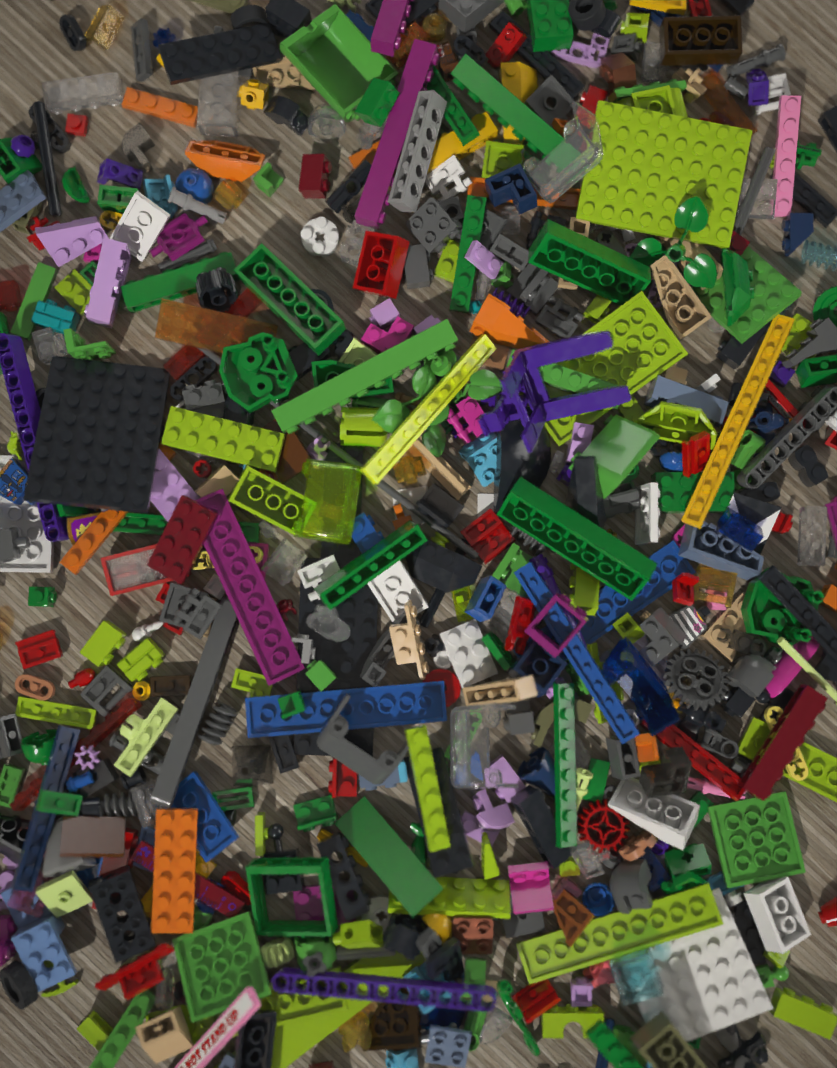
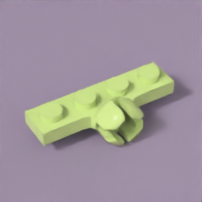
M161 698L145 720L137 715H130L125 721L132 725L133 729L124 724L120 728V734L127 738L129 743L114 766L129 777H132L179 709L164 698Z

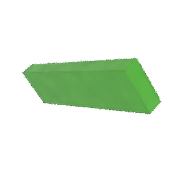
M38 262L10 333L31 340L36 327L31 322L38 301L46 302L58 272L56 268Z

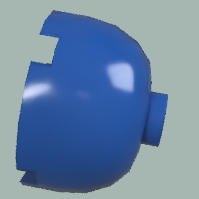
M188 168L183 170L176 179V190L184 194L189 193L193 196V199L204 204H208L212 200L215 187L211 177L203 170Z

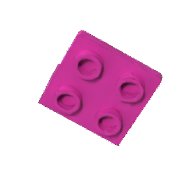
M548 861L508 866L514 914L554 909Z

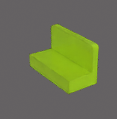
M93 1010L78 1026L77 1031L99 1052L113 1031V1028Z

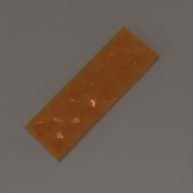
M161 299L154 338L223 353L224 347L246 343L249 337L262 332L276 337L278 325Z

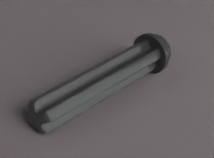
M206 239V242L194 247L173 262L171 259L159 263L160 271L163 272L167 269L175 270L181 265L190 263L211 252L214 254L215 250H217L213 239Z

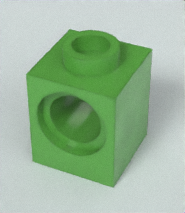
M322 659L318 662L314 660L306 667L309 671L305 674L320 691H323L337 678Z

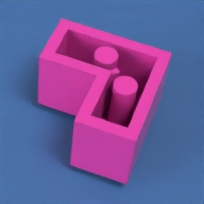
M398 316L388 332L370 323L361 338V342L372 348L377 354H380L411 338L414 325Z

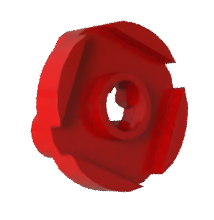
M435 669L428 673L422 682L444 681V686L447 688L445 690L446 708L455 703L461 691L460 682L455 674L447 669Z

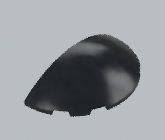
M495 395V407L501 395ZM526 405L525 409L530 418L533 411ZM520 419L509 421L503 430L495 432L497 434L496 473H494V512L500 510L520 477L540 489L547 476L551 461L550 439L544 426L530 453L527 452L521 437L525 428Z

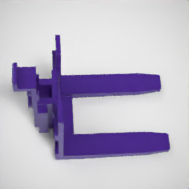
M610 332L587 333L515 350L509 367H506L503 371L504 376L500 381L503 390L496 407L492 412L481 414L478 419L483 435L488 436L491 432L503 430L509 421L520 419L525 428L521 437L527 452L530 453L546 421L606 409L631 401L632 397L626 385L550 398L539 370L540 366L595 354L613 347ZM527 403H529L533 411L530 418L525 409Z

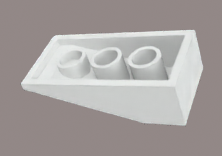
M635 778L621 780L608 803V806L663 842L681 850L684 849L696 824L700 805Z

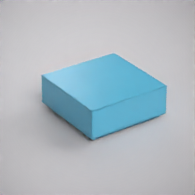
M404 759L398 766L400 783L407 782L408 780Z

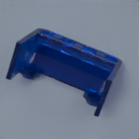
M627 637L618 641L603 662L601 672L609 685L617 681L636 706L634 711L640 720H645L650 735L653 737L679 721V716L670 693L667 692L668 689L664 686V682Z

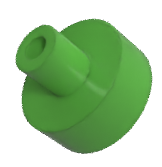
M444 355L435 356L430 364V368L436 376H444L450 371L451 362Z

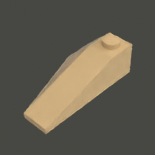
M666 255L650 266L668 325L679 340L712 318L674 263Z

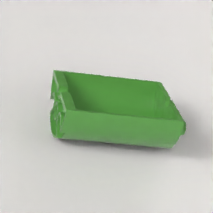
M336 4L314 18L307 27L303 26L280 43L282 54L345 122H351L355 119L359 121L361 119L355 113V110L373 78L390 81L393 86L396 84L395 79L398 72L382 54L371 51V42Z

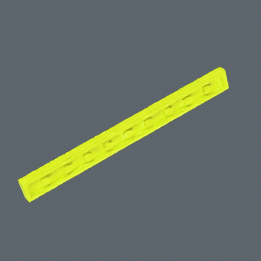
M486 334L480 335L450 371L362 467V472L373 484H378L470 380L471 375L477 372L497 349Z

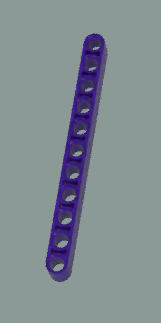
M0 333V364L29 472L41 410L21 337L14 334ZM36 502L46 539L50 542L68 540V516L60 517L56 504Z
M291 967L280 968L271 981L273 989L283 993L476 1011H491L495 1008L497 1001L496 990L488 985L335 971L318 972L313 977H309L307 971ZM279 976H284L287 983H282L279 980ZM299 978H304L307 981V985H302L299 982ZM319 980H325L327 987L321 986ZM339 982H345L348 985V988H341ZM359 984H366L368 986V990L364 991L360 989ZM380 985H385V986H387L388 989H389V992H386V993L382 992V991L380 990L379 986H380ZM406 987L410 993L403 994L400 988ZM427 989L430 995L423 996L420 990ZM448 991L451 997L444 998L441 992ZM469 993L472 996V998L470 1000H465L462 998L461 994ZM490 995L493 1000L485 1002L482 996Z

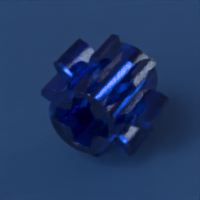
M159 28L156 33H153L156 40L152 42L154 47H158L159 44L173 42L177 39L175 34H171L169 28Z

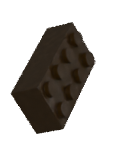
M741 15L664 17L659 28L660 66L737 64L743 53Z

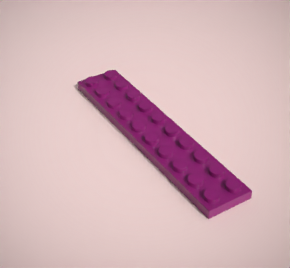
M223 489L195 500L218 513L204 542V546L268 685L270 686L304 670L305 667L301 663L300 656Z

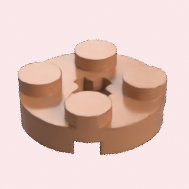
M644 829L636 837L634 835L629 836L624 841L626 845L620 848L618 852L625 861H633L645 854L644 850L647 846L651 849L656 844L658 838Z

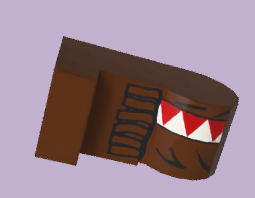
M447 41L437 45V53H439L438 67L445 82L454 79L452 75L448 74H451L458 64L452 53L450 43Z

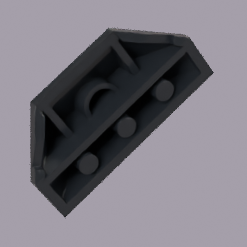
M429 540L405 556L411 577L446 593L475 584L482 569L480 564Z

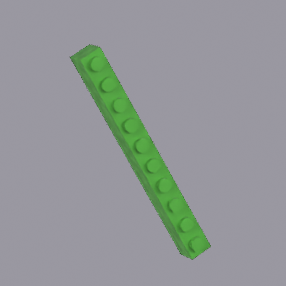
M445 319L271 411L282 432L292 434L299 430L298 426L301 424L309 425L316 421L315 417L321 414L326 416L332 413L334 407L338 405L343 407L352 402L351 398L355 396L360 398L368 394V389L374 386L377 389L385 385V380L391 377L393 380L404 374L403 371L406 369L414 370L421 366L420 362L426 359L428 361L433 360L435 356H438L437 353L443 350L448 352L454 349L458 338L448 319Z

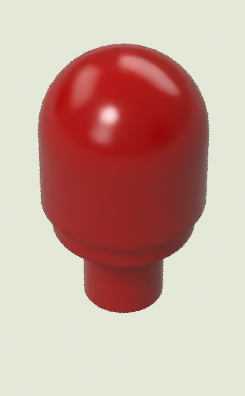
M85 668L74 675L75 678L69 681L68 685L72 689L78 685L82 687L90 684L96 677L95 671L91 668Z

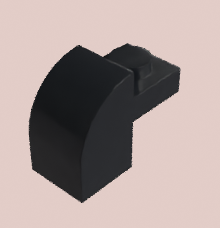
M272 96L263 112L277 125L285 124L298 136L303 135L311 120L300 110L298 104L283 96Z

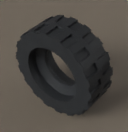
M16 960L0 970V981L11 1002L18 1009L23 1010L38 999L39 995L34 979L20 961Z

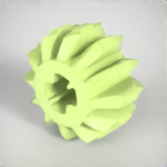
M278 937L270 942H266L261 947L265 967H278L295 957V948L290 938Z

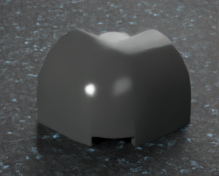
M750 654L737 657L732 661L735 666L727 675L729 678L728 684L731 687H740L750 697H758L774 677L771 672L777 667L759 655Z
M635 859L627 862V860L622 861L612 872L609 882L610 891L618 911L623 914H630L632 909H650L653 905L647 888V884L652 876L646 859Z

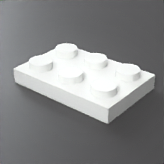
M137 191L134 193L110 239L127 243L131 255L143 262L171 215Z
M650 482L637 486L640 508L635 510V545L657 543L660 537V529L658 528V519L660 517L658 499L660 497L658 483Z
M401 560L367 583L392 623L405 612L404 605L407 600H412V604L416 606L417 613L428 608V603Z
M476 619L439 634L455 675L460 682L461 689L498 674L490 652L482 641L483 636Z

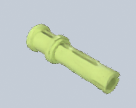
M584 768L576 769L577 812L583 796L588 793V783L593 778V773Z

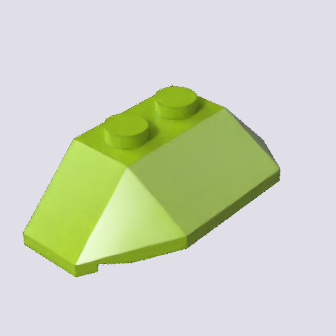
M661 401L638 418L637 423L655 431L660 436V440L682 444V441L687 442L690 437L706 431L710 433V450H713L715 447L717 432L700 408Z

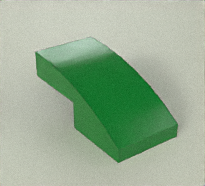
M594 758L589 759L587 770L593 773V778L590 779L587 786L588 793L583 796L582 800L596 803V800L599 799L600 803L602 802L610 762Z

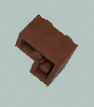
M620 52L600 58L599 74L601 78L606 80L609 86L607 99L614 92V89L618 87L631 88L637 85L635 63L624 53Z

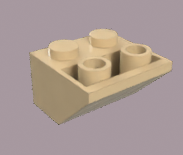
M181 1006L135 1027L142 1048L156 1064L194 1046Z

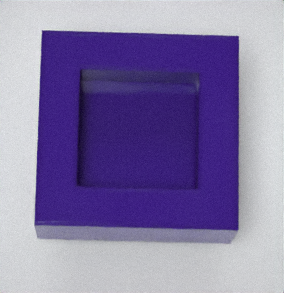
M779 360L775 364L769 379L783 388L793 376L795 370L792 368L786 369L782 361Z

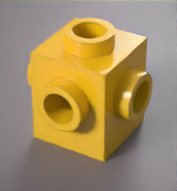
M247 79L240 86L239 97H241V105H245L249 109L263 110L268 104L269 84L261 83L257 79Z

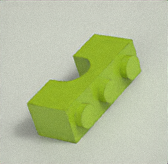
M556 1004L541 1015L542 1037L563 1038V1030L566 1024L577 1022L581 1025L583 1038L588 1039L584 1032L599 1019L604 1022V1013L601 1007H598L596 1004H592V1007L571 1006V1004L558 1006Z

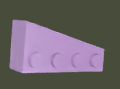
M103 238L94 283L90 289V301L86 305L84 312L89 323L108 328L113 326L122 294L120 286H123L132 258L127 243Z

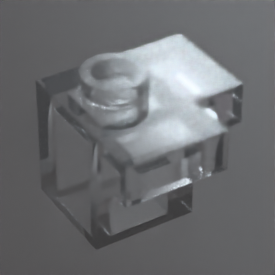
M51 327L32 332L39 360L44 364L50 365L52 357H64L69 354L64 334L55 335Z

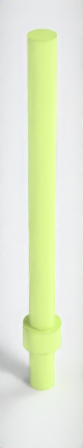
M783 637L778 638L777 643L835 700L834 703L837 705V691Z

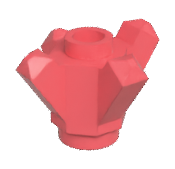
M607 960L585 968L582 974L588 979H593L591 982L594 988L606 983H617L620 978V969L611 960Z

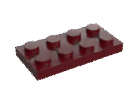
M181 495L147 566L179 584H184L218 513L185 495Z

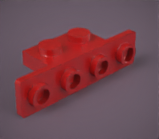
M166 943L156 946L155 950L149 954L145 953L138 956L135 962L122 965L118 968L119 971L101 977V981L94 984L95 988L105 991L120 982L124 998L130 1000L165 980L158 960L174 952V946Z

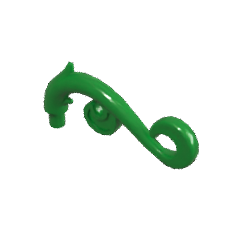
M500 979L496 987L504 1005L523 1032V1039L534 1056L540 1055V1049L523 1021V1015L518 1005L510 996V993L513 991L511 983L506 979Z

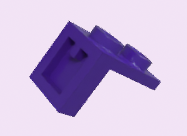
M752 69L749 73H745L748 83V106L768 104L769 80L766 72L762 71V69Z
M106 158L100 164L97 183L104 185L111 180L131 188L140 189L143 171Z

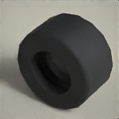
M571 0L568 12L577 29L589 31L602 23L605 18L606 9L602 0ZM592 8L588 12L582 13L585 9Z

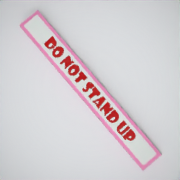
M253 986L247 987L174 1068H204L261 1006Z

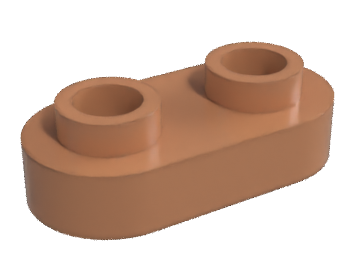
M31 674L20 675L15 681V688L19 693L38 700H49L55 694V686L51 681ZM26 680H28V681L30 682V686H29V687H26V686H25V681H26ZM44 687L48 688L47 694L43 692Z

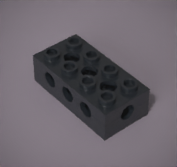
M129 864L89 880L88 888L115 963L156 947L155 937L151 933V926ZM113 892L120 893L118 897L111 896ZM120 911L127 912V914L123 916L118 915ZM127 930H132V931H134V932L131 933V934H125V933H124V932L127 931Z

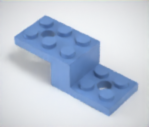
M40 873L38 874L33 892L13 890L11 887L1 892L18 928L11 937V940L25 968L34 979L38 992L74 976L77 972L59 936L65 928L62 918H56L35 893L36 887L44 884ZM24 897H31L34 900V904H25ZM44 960H51L54 967H45Z

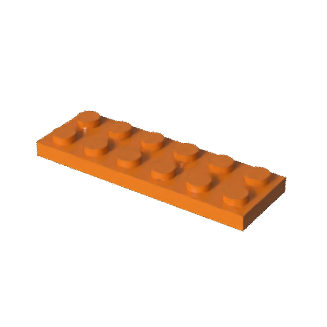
M198 808L156 809L151 933H193Z

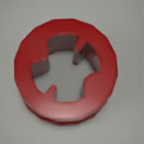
M199 460L194 464L193 471L198 477L207 478L212 473V467L207 461ZM202 464H205L207 471L200 474L201 472L198 470V467H202Z

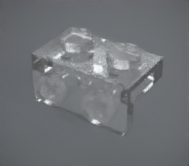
M284 538L260 569L279 584L285 586L286 583L292 580L296 570L304 565L307 555Z

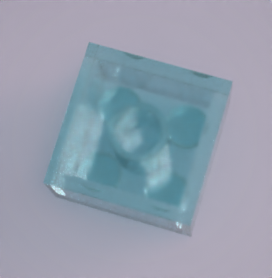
M650 947L610 959L609 967L623 1006L663 995L664 987Z

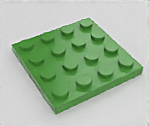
M747 246L741 257L748 262V270H752L753 281L750 282V287H754V299H751L750 307L732 326H727L723 274L716 281L712 289L705 288L701 290L700 287L692 288L712 318L741 344L802 294V291L749 246Z
M786 791L772 793L764 801L752 797L708 806V814L726 888L806 873Z
M251 912L240 914L193 931V933L172 939L192 1023L226 1011L247 987L253 986L258 999L272 994Z

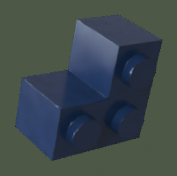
M521 164L485 179L486 193L494 207L511 199L519 214L537 207V194Z

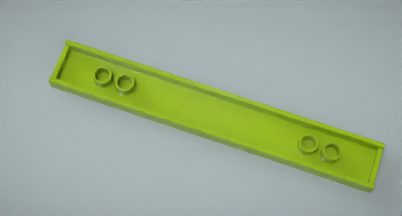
M396 951L394 956L355 959L343 968L341 972L403 978L416 966L424 963L426 959L422 952L420 955L415 956L414 960H410L403 953ZM344 982V987L347 989L348 985ZM359 984L360 989L364 991L368 990V986L366 984ZM385 985L379 986L382 992L388 990V987ZM347 999L348 1010L276 1027L271 1068H286L372 1001ZM218 1063L213 1068H218L220 1063Z

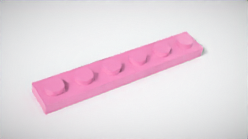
M782 95L779 97L770 217H787L792 210L801 96Z

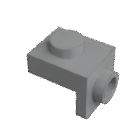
M297 634V638L292 637V642L303 643L301 663L310 664L311 660L315 659L316 648H313V639H309V635Z

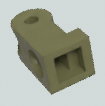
M40 202L12 223L14 229L32 235L33 231L30 226L35 223L33 217L40 214L43 202Z

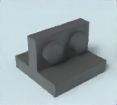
M529 263L506 293L508 295L511 294L513 299L517 298L518 303L524 302L525 308L530 306L529 311L537 316L559 287H557L558 282L549 276V272Z

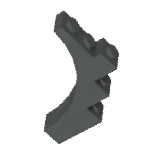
M829 317L823 320L819 318L809 325L811 328L806 332L808 337L800 343L801 347L797 350L793 349L785 355L787 358L782 364L786 369L815 354L837 353V328Z

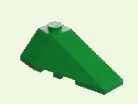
M335 360L311 362L314 388L354 368L356 365L341 363ZM392 377L385 380V385L377 389L375 386L368 389L369 393L362 397L393 393Z

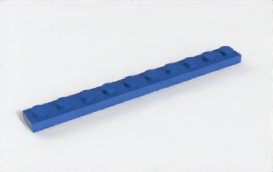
M531 561L515 571L514 574L540 613L553 598V594ZM558 602L555 603L543 618L559 645L574 629ZM576 634L563 651L617 737L624 744L638 736L640 731L581 638Z

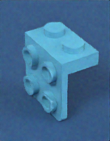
M491 432L488 436L481 434L477 439L464 445L459 450L462 458L469 463L480 484L484 487L494 481V473H496L497 435Z

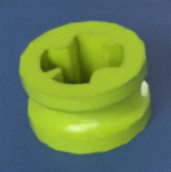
M437 531L435 532V537L430 538L446 548L445 544L450 542Z

